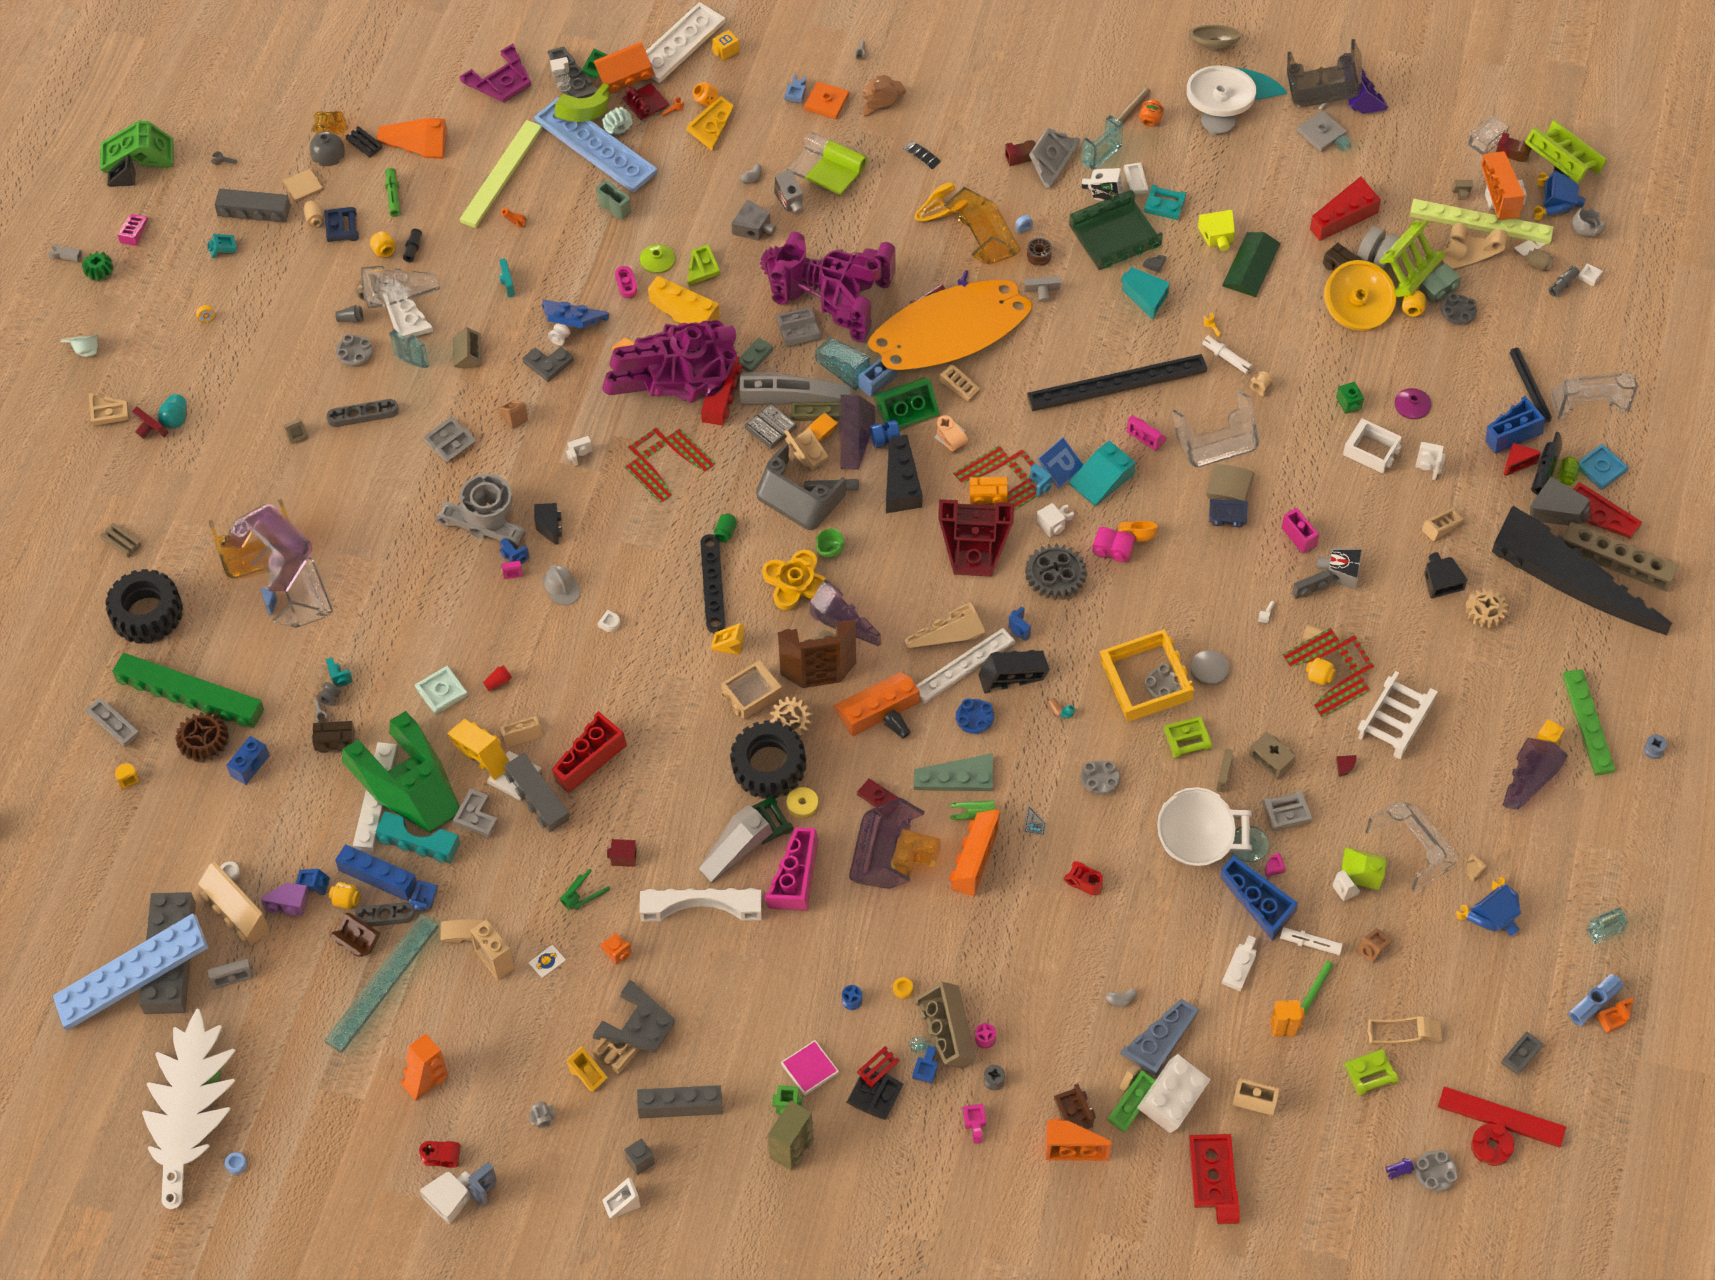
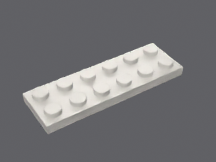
M700 2L646 50L655 76L651 78L658 83L662 82L725 23V17Z

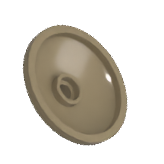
M1202 25L1192 28L1189 32V37L1195 43L1208 48L1210 51H1218L1237 43L1241 38V33L1237 29L1228 26Z

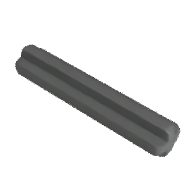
M845 479L846 490L859 489L858 479ZM839 480L805 481L804 489L811 492L819 485L832 489Z

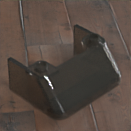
M1355 39L1351 40V53L1341 55L1337 60V66L1304 72L1303 65L1296 63L1291 51L1288 52L1287 76L1292 100L1296 107L1301 108L1350 99L1360 94L1362 56Z

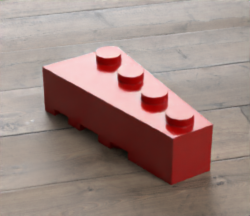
M1360 176L1312 215L1310 230L1321 241L1378 214L1381 199Z

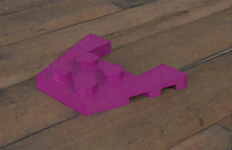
M513 43L500 51L501 56L508 64L484 79L471 69L459 76L460 81L503 103L530 87L531 81Z

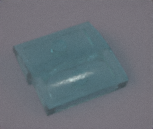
M395 329L389 333L396 357L417 367H429L425 344L414 335L405 338Z

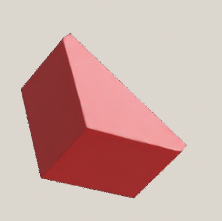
M1513 443L1504 469V476L1537 464L1540 457L1539 450Z

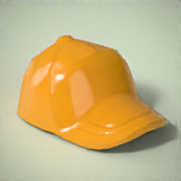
M1125 521L1118 525V531L1130 532L1135 536L1136 542H1148L1156 536L1158 526L1151 521Z

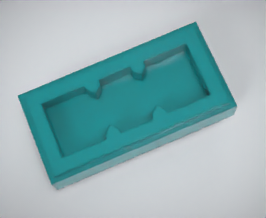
M505 258L499 259L501 285L505 284L508 298L514 297V286L507 260Z

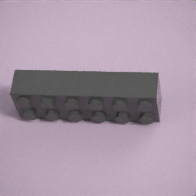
M191 892L151 893L146 940L192 913L195 915L196 902ZM190 959L141 987L140 1006L144 1014L186 1012Z

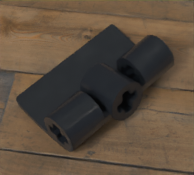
M1559 432L1555 433L1553 442L1545 444L1531 487V491L1536 495L1540 493L1549 478L1553 477L1562 450V438Z

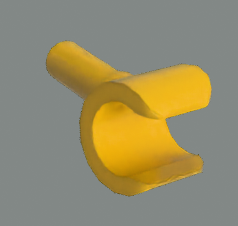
M1209 313L1210 319L1204 316V325L1211 327L1216 335L1220 337L1222 334L1214 323V314Z

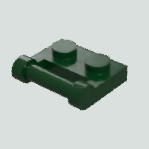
M774 796L751 806L769 823L773 831L770 836L761 842L762 845L783 834H789L794 829L779 809L778 802ZM767 808L772 810L781 826L776 827L766 811Z

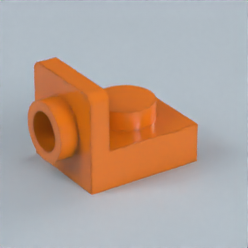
M614 933L600 944L601 949L615 964L625 961L632 953L631 944L628 941L625 943L617 933Z

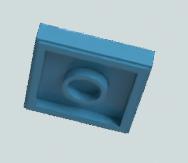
M1603 444L1599 445L1575 465L1581 473L1601 490L1629 469L1623 461Z

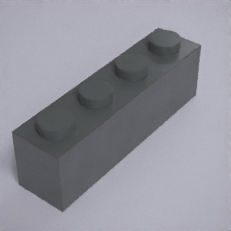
M219 188L214 204L217 216L286 222L291 207L289 197L285 194Z
M525 753L504 765L506 780L509 783L513 782L516 786L515 791L520 798L524 797L527 801V808L531 813L535 812L538 816L537 821L543 829L546 827L551 832L569 820V812Z
M721 1085L637 1089L639 1119L723 1114Z

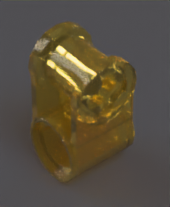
M319 111L314 114L315 124L312 130L316 134L323 131L341 134L347 130L346 120L341 111Z

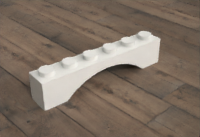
M713 888L706 890L667 889L665 891L647 889L640 891L639 913L641 921H662L677 911L701 906L724 910L733 914L741 921L762 920L761 890L755 888H748L746 890L734 888L726 890H716Z

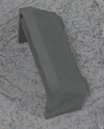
M785 442L768 461L756 489L757 498L803 528L814 530L846 496V481L842 477L832 489L819 485L809 492L784 477L782 474L786 469L785 465L789 462V446Z

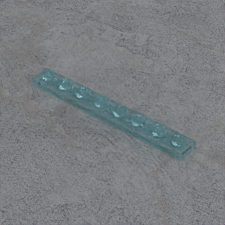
M423 914L419 916L325 1038V1044L340 1053L344 1052L438 929L437 922Z

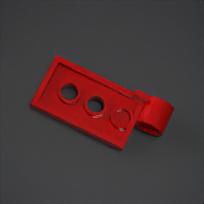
M1231 1134L1189 1135L1194 1208L1215 1207L1217 1224H1239L1240 1209L1238 1192L1236 1191ZM1212 1151L1217 1154V1158L1209 1160L1206 1157V1153ZM1214 1171L1218 1173L1219 1178L1211 1180L1207 1174Z

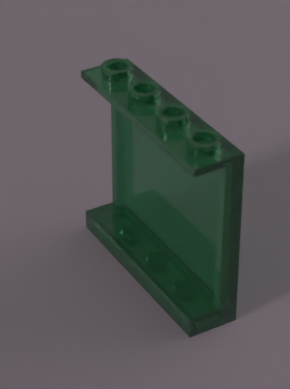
M1132 189L1071 213L1069 217L1070 228L1098 270L1124 262L1133 256L1156 249L1162 244V232L1157 234L1135 203V193Z

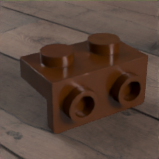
M348 912L345 913L338 930L332 932L330 937L338 945L349 949L353 955L362 957L372 953L380 932Z
M1078 1083L1074 1084L1072 1090L1054 1096V1101L1063 1121H1070L1085 1129L1093 1127L1094 1119H1096L1095 1112L1092 1107H1088L1086 1102L1088 1100L1087 1094L1084 1089L1080 1088Z

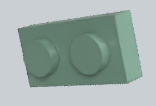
M758 338L740 356V364L743 365L742 369L747 372H753L773 351V346Z

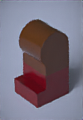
M1503 132L1496 152L1504 151L1507 158L1525 162L1532 148L1525 141L1510 138V134Z
M1028 140L1015 145L1012 142L1006 143L1005 157L1009 167L1032 161L1029 154L1036 145V142Z

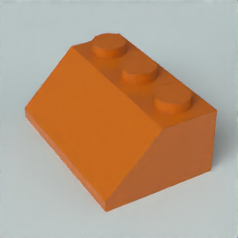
M642 42L594 61L602 83L609 85L610 94L655 76Z

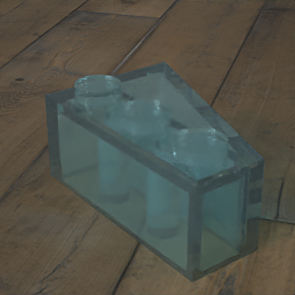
M831 337L815 350V359L819 364L852 389L857 390L859 388V375L870 367L869 355Z

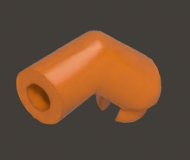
M507 208L502 209L501 215L519 227L525 226L526 218L523 214L514 213Z

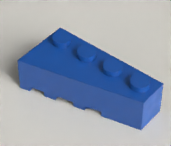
M1234 855L1221 869V880L1273 941L1297 912L1298 902Z

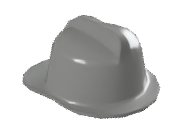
M551 565L543 577L545 589L556 603L560 605L573 604L580 596V588L567 568Z

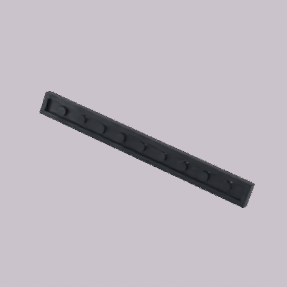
M1202 354L1028 392L1027 398L1032 411L1206 373L1207 366Z

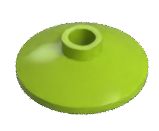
M663 244L650 245L640 254L641 266L650 273L666 272L675 263L673 250Z

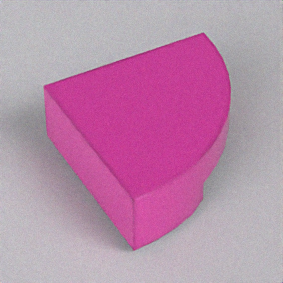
M1279 852L1272 855L1265 867L1266 877L1285 873L1286 869Z

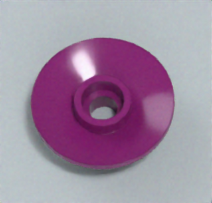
M1408 388L1396 395L1394 405L1397 412L1403 417L1420 419L1429 413L1431 400L1422 390Z

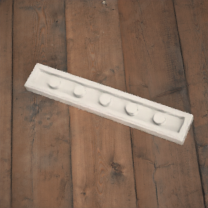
M1004 628L1000 629L917 684L916 686L920 691V701L923 704L927 703L983 666L991 653H1002L1013 646L1015 640Z

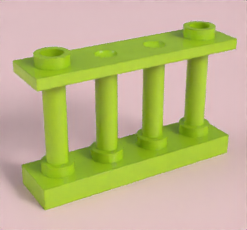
M1556 120L1552 121L1546 133H1543L1536 127L1532 128L1525 141L1529 147L1577 183L1582 181L1588 169L1600 174L1607 162L1605 157Z
M1428 220L1412 222L1405 233L1379 260L1380 264L1390 262L1400 282L1394 291L1397 297L1412 295L1445 257L1442 250L1435 252L1431 249L1422 231L1429 224ZM1416 237H1418L1425 252L1424 258H1422L1414 241ZM1408 246L1417 262L1415 268L1405 250ZM1399 256L1408 271L1407 277H1405L1397 261Z

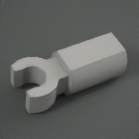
M52 244V249L55 252H48L49 257L52 259L61 258L80 262L82 257L81 250L68 247L61 248L57 244Z

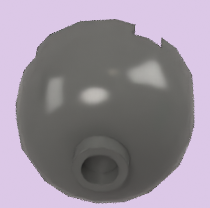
M323 131L316 134L311 140L310 155L312 160L318 162L320 166H332L339 163V159L345 156V147L337 134Z

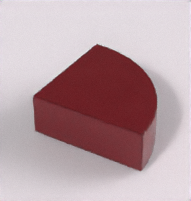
M1356 755L1337 756L1336 762L1339 777L1347 775L1354 768L1357 759Z

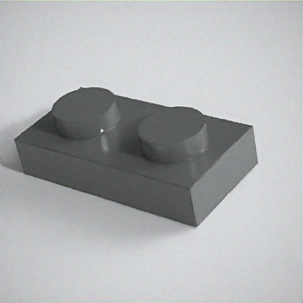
M1325 570L1294 583L1293 596L1297 599L1307 597L1314 591L1324 590L1329 586L1331 574L1328 570Z
M1526 1031L1503 1058L1501 1063L1516 1075H1519L1542 1048L1543 1043Z

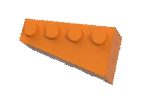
M1504 151L1484 154L1481 167L1497 219L1519 218L1520 212L1523 210L1525 195L1511 167L1509 158H1507Z

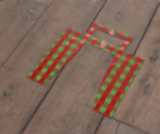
M655 427L627 447L638 458L626 465L625 468L660 503L670 497L671 493L661 476L646 458L666 444L686 461L703 471L716 464L680 428L666 437ZM654 434L661 439L642 453L636 449L637 446Z
M997 446L953 472L962 483L969 481L972 477L983 476L1007 463L1023 481L1007 492L1008 503H1014V510L1037 497V488L1032 483L1033 480L1014 460L1022 456L1031 467L1035 464L1023 449L1009 457L1000 446Z
M1331 627L1282 654L1289 666L1292 667L1311 662L1316 658H1321L1338 650L1352 672V675L1336 684L1314 704L1321 718L1370 691L1361 675L1374 668L1373 663L1355 635L1340 642ZM1352 642L1367 666L1361 669L1358 668L1345 647Z

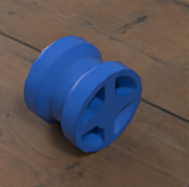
M848 985L842 991V1003L846 1009L856 1010L862 1004V991L856 985Z

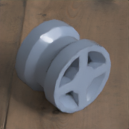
M1657 734L1651 735L1644 747L1645 754L1652 759L1660 758L1667 746L1665 738Z

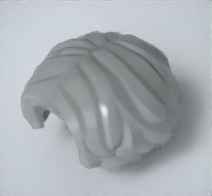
M1582 207L1572 219L1574 230L1582 236L1595 237L1606 228V222H1600L1599 211H1594L1593 208L1584 210V207Z

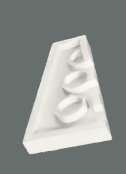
M396 278L381 282L380 289L398 341L433 332V327L426 321L425 316L417 309L416 304L409 298L407 292Z

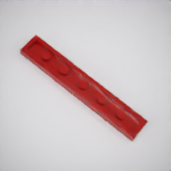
M1445 1086L1443 1087L1438 1108L1487 1124L1500 1123L1508 1131L1559 1148L1561 1147L1566 1126Z

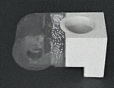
M567 57L550 60L556 89L559 92L569 91L571 82L568 74L569 64Z

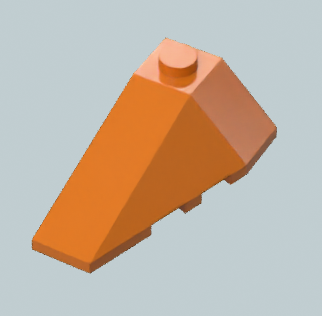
M423 118L379 126L376 140L393 148H403L409 153H418L424 158L443 159L448 133L445 118Z

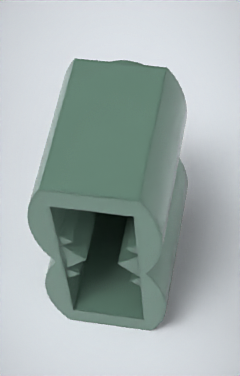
M605 180L596 187L597 201L602 208L610 210L612 215L619 219H624L631 213L630 198L625 192L617 190L614 184Z
M1446 263L1429 274L1419 285V290L1433 303L1438 300L1441 301L1446 297L1447 293L1454 292L1460 287L1461 276Z

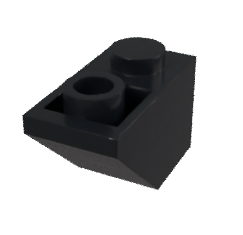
M557 503L534 504L536 530L553 544H559V537H562V527L558 526V521H562V512L558 510Z

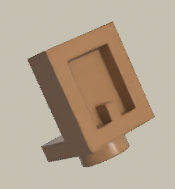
M1376 928L1364 937L1357 952L1373 963L1378 955L1390 946L1393 940Z

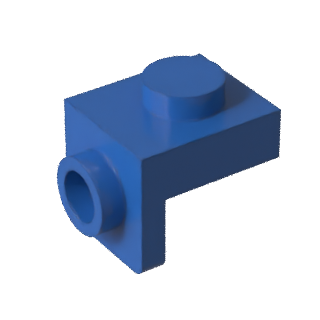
M507 538L500 541L501 549L499 551L502 557L508 559L509 562L520 561L522 564L529 558L526 545L515 550Z
M1020 607L1009 615L1008 628L1012 630L1015 636L1021 637L1026 641L1031 636V626L1023 620L1025 609Z
M418 880L413 897L409 899L408 903L414 904L413 908L425 911V908L432 909L439 885Z

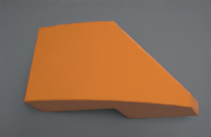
M1632 997L1620 1001L1616 1006L1600 1011L1596 1015L1606 1033L1621 1028L1626 1024L1631 1014L1630 1009L1634 1000Z

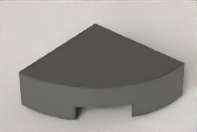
M1157 255V257L1147 258L1143 263V267L1159 273L1166 261V256Z

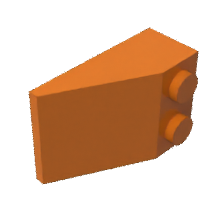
M1060 1118L1047 1121L1045 1134L1046 1160L1109 1161L1110 1140L1070 1121H1063Z

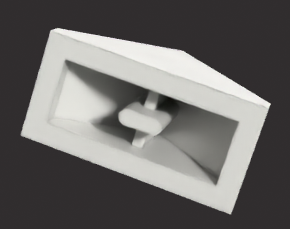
M627 1178L602 1200L609 1218L618 1217L641 1207L638 1193L631 1178Z

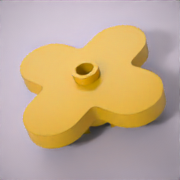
M800 550L793 555L790 561L770 560L764 564L762 568L763 579L768 584L776 586L773 597L774 603L778 608L790 610L797 606L801 597L819 600L828 594L829 585L827 579L822 575L814 573L817 568V557L812 551Z

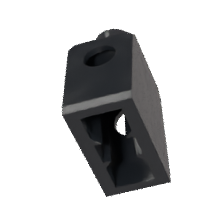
M1438 552L1430 554L1428 557L1430 562L1426 564L1424 572L1430 598L1433 599L1465 590L1467 578L1454 559L1451 557L1441 559Z

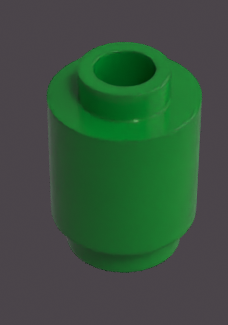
M732 514L720 515L714 529V537L717 536L720 542H728L734 533L738 522Z

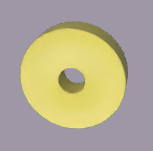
M798 787L788 794L787 809L796 818H809L818 809V797L812 789Z

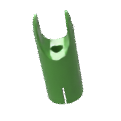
M994 800L953 802L950 804V807H961L967 811L962 814L951 815L950 819H975L977 813L995 810Z

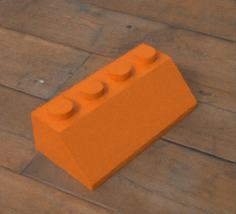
M899 672L834 704L833 708L850 734L854 736L882 722L883 718L892 710L900 713L920 703V691L910 676Z
M1000 810L980 812L976 814L975 820L971 819L968 831H970L969 836H965L962 842L963 852L958 853L955 864H957V868L951 871L949 881L952 882L951 890L975 896L999 831Z

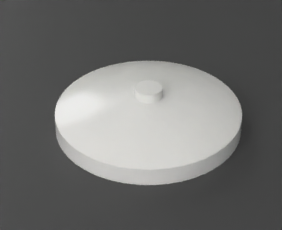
M1217 65L1202 68L1192 74L1187 83L1186 94L1190 103L1206 114L1222 117L1234 116L1245 112L1252 106L1256 96V86L1251 77L1243 71L1229 66Z

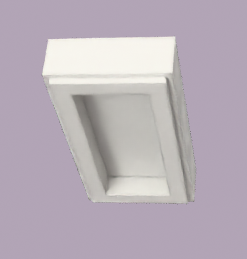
M1142 164L1124 165V172L1131 196L1147 194L1149 189Z

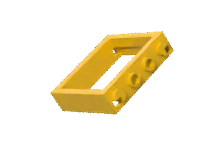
M1165 629L1099 651L1101 664L1127 722L1193 700L1192 692L1195 691L1193 683L1188 681L1186 667L1184 665L1181 666L1179 662L1181 661L1178 650L1174 651L1173 639L1170 636L1168 637ZM1163 646L1182 690L1132 707L1113 662Z

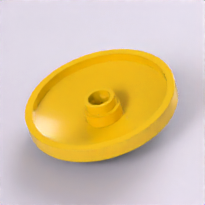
M1353 260L1340 265L1329 276L1325 285L1324 299L1329 313L1339 324L1355 331H1368L1379 327L1390 317L1395 307L1396 294L1391 278L1381 267L1368 261Z

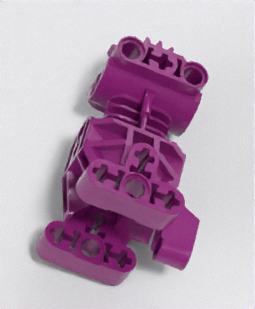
M791 232L786 243L780 248L775 246L774 249L772 247H769L768 250L766 249L760 259L761 269L765 270L764 274L768 275L774 302L785 305L788 300L793 301L799 298L805 291L811 292L821 298L822 312L828 311L833 315L834 323L850 329L851 338L860 343L866 340L872 326L871 301L866 297H858L859 293L870 289L874 281L879 287L888 288L896 272V249L889 242H882L878 250L866 248L863 253H846L843 249H838L828 253L823 260L806 258L805 238L799 232ZM817 288H819V292H821V295L815 292Z

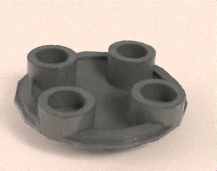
M1453 292L1442 302L1441 311L1443 316L1454 324H1468L1476 316V301Z

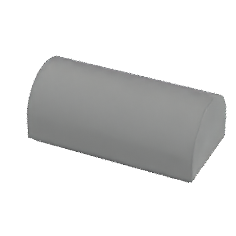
M248 958L208 969L213 989L253 977Z

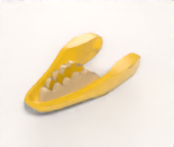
M951 182L945 183L932 193L925 204L916 212L915 218L919 222H926L950 216L964 208L968 204V200L963 198L948 208L943 202V198L953 192L956 186Z

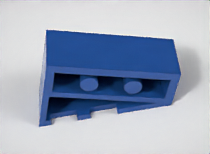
M1523 396L1517 405H1512L1506 414L1500 415L1487 426L1486 443L1496 454L1512 447L1513 443L1520 444L1542 435L1545 418L1530 400Z

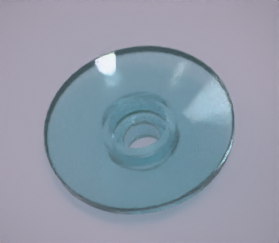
M1249 826L1252 851H1231L1235 857L1243 862H1257L1263 859L1269 850L1267 835L1261 829L1254 826ZM1241 827L1235 830L1233 844H1242Z

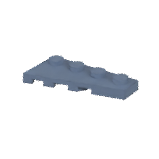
M1180 999L1157 1022L1151 1024L1128 1047L1122 1049L1120 1054L1156 1076L1198 1014L1199 1009Z

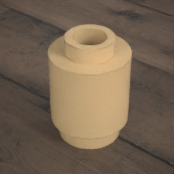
M316 201L305 203L303 211L308 225L311 227L322 225L325 218L321 206Z

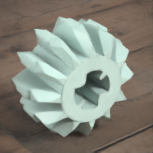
M616 107L614 110H610L602 119L606 132L612 136L616 134L619 136L621 133H625L633 124L629 111L623 107L619 109Z

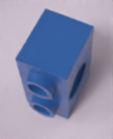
M249 736L226 764L230 776L247 785L270 756L266 744Z

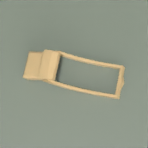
M1417 1016L1396 1020H1368L1367 1033L1370 1044H1404L1423 1040L1440 1043L1443 1041L1441 1022L1431 1020L1430 1017ZM1417 1021L1418 1038L1395 1041L1373 1040L1372 1023L1389 1024Z

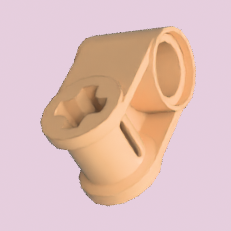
M941 416L938 419L937 434L951 452L968 443L966 434L950 416Z

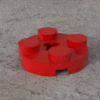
M1500 1123L1485 1124L1474 1132L1471 1149L1479 1161L1489 1163L1488 1165L1499 1166L1506 1163L1512 1155L1514 1139L1511 1133L1505 1129L1504 1125ZM1490 1140L1497 1143L1496 1149L1487 1145Z

